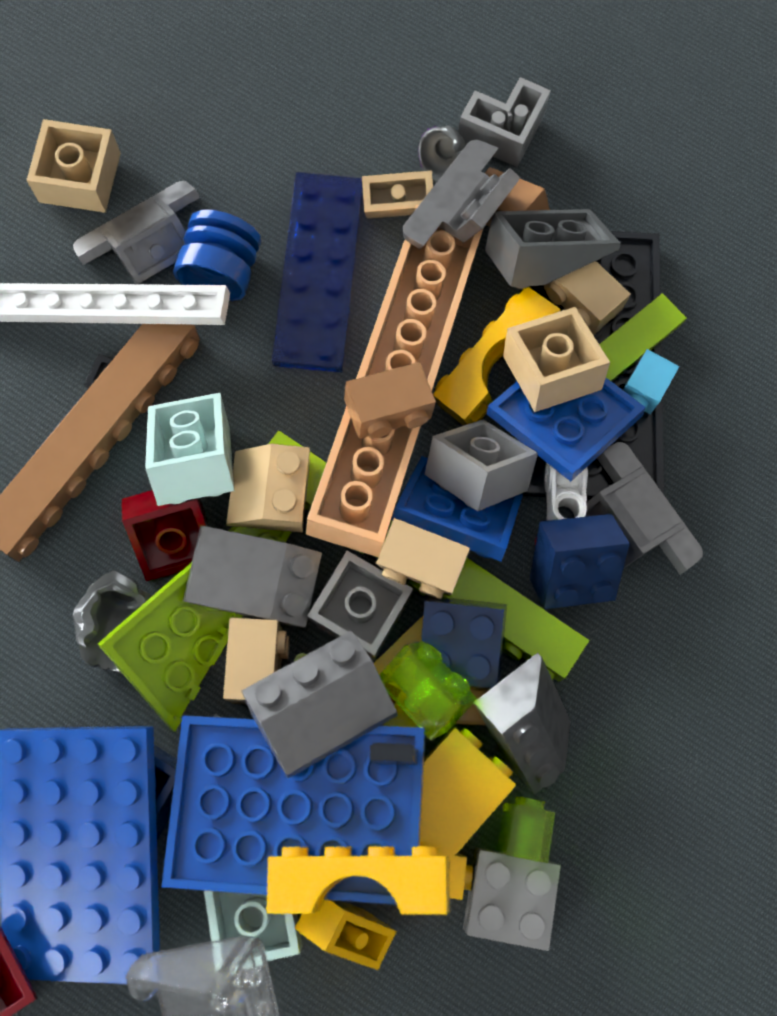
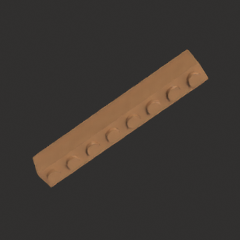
M142 324L1 493V551L20 562L23 557L29 556L36 549L39 543L38 538L46 528L52 527L58 522L63 513L62 509L71 498H76L86 486V479L94 469L97 470L106 463L109 451L116 442L122 441L128 436L132 429L133 421L140 413L148 411V406H152L155 394L163 385L167 386L174 379L177 367L185 358H190L196 352L200 338L195 325Z

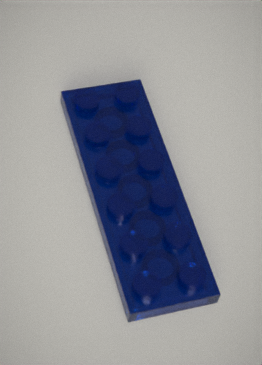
M296 172L272 356L273 366L343 373L363 193L362 178Z

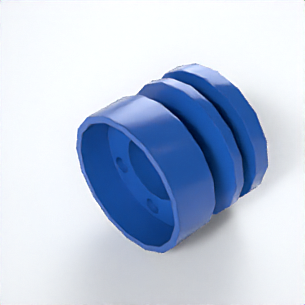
M199 210L194 212L189 219L188 229L183 238L185 245L181 247L173 269L175 279L182 285H226L230 292L229 301L242 299L246 295L252 275L250 267L255 263L256 253L261 245L260 234L252 225L229 213L217 210Z

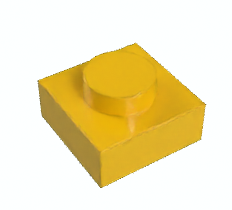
M456 854L449 862L450 898L463 900L464 890H471L473 866L466 865L467 857L462 854Z

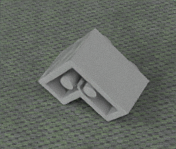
M520 77L506 104L478 91H474L460 117L458 133L465 139L466 144L472 140H481L498 147L499 149L492 157L518 167L545 115L551 90Z

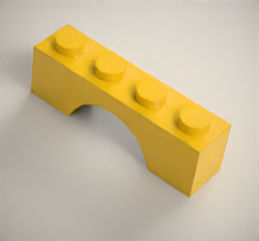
M530 287L523 289L520 294L513 295L507 302L502 315L485 327L482 338L473 348H468L461 355L457 367L451 374L443 376L437 383L433 396L439 407L463 426L480 421L487 414L488 405L493 402L488 392V377L493 365L503 356L507 328L560 312V308Z
M282 847V857H268L267 913L311 914L319 912L330 890L340 881L355 875L372 878L384 885L394 897L401 914H448L450 912L449 856H439L438 847H412V856H395V847H368V856H351V847H325V856H308V847Z

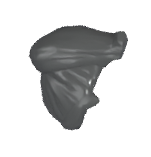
M449 125L442 127L434 126L427 129L421 136L418 146L420 165L423 171L432 170V180L435 184L467 145L465 139L458 131Z

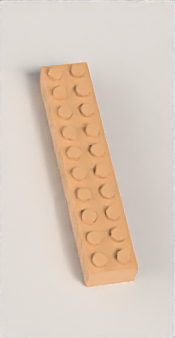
M438 227L421 249L404 240L356 379L420 362L431 391L433 390L483 229L463 243ZM346 406L307 518L306 535L379 557L421 426L416 428H408L407 426L396 428L380 438L373 439L368 436L358 439Z

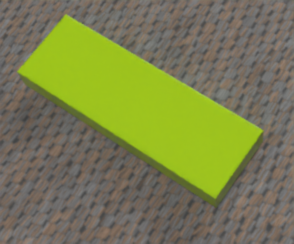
M663 293L599 344L610 361L606 378L611 382L640 360L646 349L651 351L687 319Z

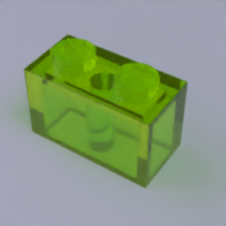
M423 640L405 645L379 675L388 694L419 728H425V735L430 740L447 733L477 700L470 691L469 683L461 675L452 672L442 662L440 652Z
M515 797V804L504 803L497 850L507 856L548 863L555 812L544 810L545 801L524 797Z

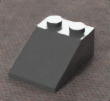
M591 209L495 211L492 215L485 251L511 287L525 289L529 286L546 285L618 251L621 243Z

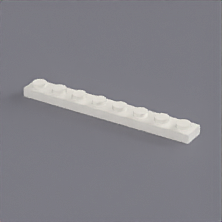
M0 283V322L225 325L230 292L226 285Z

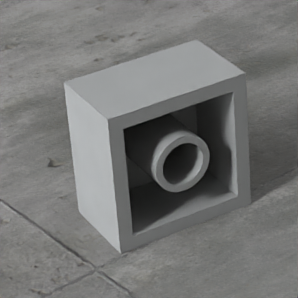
M483 419L434 435L431 441L425 475L435 481L442 489L448 490L464 501L470 508L480 511L528 491L538 453Z
M346 551L307 617L309 623L336 639L352 630L369 657L375 660L412 597L413 588L383 577L382 570Z
M476 847L473 860L471 890L468 892L463 930L466 935L549 951L561 865L552 861Z

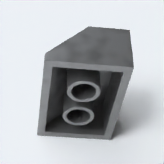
M352 630L242 690L252 717L288 779L398 716L371 658Z
M536 653L474 702L506 763L534 795L543 787L552 785L557 780L559 774L565 770L571 723L545 662Z

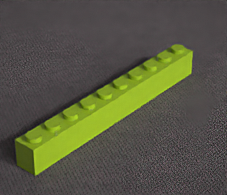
M279 430L268 443L303 447ZM310 452L305 510L309 512L327 463L312 452ZM391 520V522H390V526H389L388 532H389L390 527H391V525H392V522H393L392 520ZM467 557L452 595L449 596L443 593L442 596L507 604L503 652L518 661L521 657L528 660L538 653L543 658L552 680L555 679L558 682L566 678L590 641ZM408 580L406 584L413 588L415 592L422 596L426 595L419 591L421 584Z

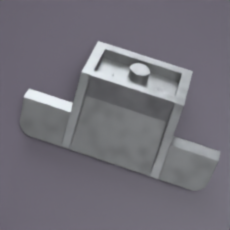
M481 140L468 142L404 224V239L418 249H421L438 227L463 243L482 230L520 179L511 168L500 177L495 174L489 177L481 172L499 148Z
M176 182L77 239L73 244V248L83 266L113 249L137 285L176 262L181 247L185 245L183 238L186 231L175 212L196 201L200 196L196 189L188 182Z
M617 442L609 446L597 457L614 484L600 491L586 503L587 510L584 517L606 514L614 516L630 543L624 568L658 545L680 575L697 563L703 556L702 547L630 447L625 443Z

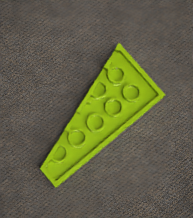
M233 526L228 530L286 543L291 534L290 531ZM192 562L97 643L169 729L176 732L182 721L180 718L190 700L194 701L201 689L199 685L210 666L215 665L228 642L230 618H242L243 616L183 602Z

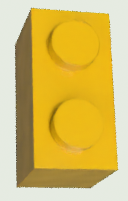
M326 899L319 912L301 914L294 928L323 951L375 970L379 969L397 932L362 908L345 901Z

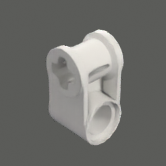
M546 463L547 521L567 519L561 516L558 511V507L562 506L571 509L575 518L585 516L587 510V467L570 482Z

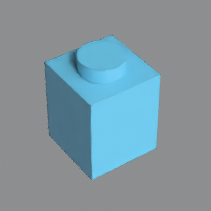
M646 349L623 391L646 407L645 412L651 414L660 403L680 366Z

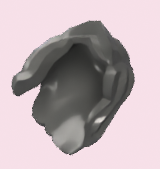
M115 570L106 573L89 586L87 593L80 599L74 609L73 621L76 642L79 645L80 655L85 664L93 668L101 667L103 670L110 669L112 672L117 671L122 674L97 643L150 599L151 595L141 590L138 582Z

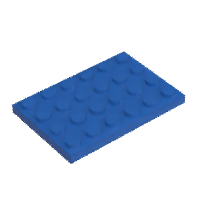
M182 716L162 887L267 895L268 857H282V847H308V856H325V847H351V856H368V847H395V856H412V847H420L426 729L379 726L288 779L254 719ZM373 743L413 744L418 750V765L375 764L370 761V745H373ZM359 875L340 881L325 897L326 900L397 905L394 897L384 885L372 878Z
M154 726L5 728L0 730L1 928L28 980L155 985L161 979Z

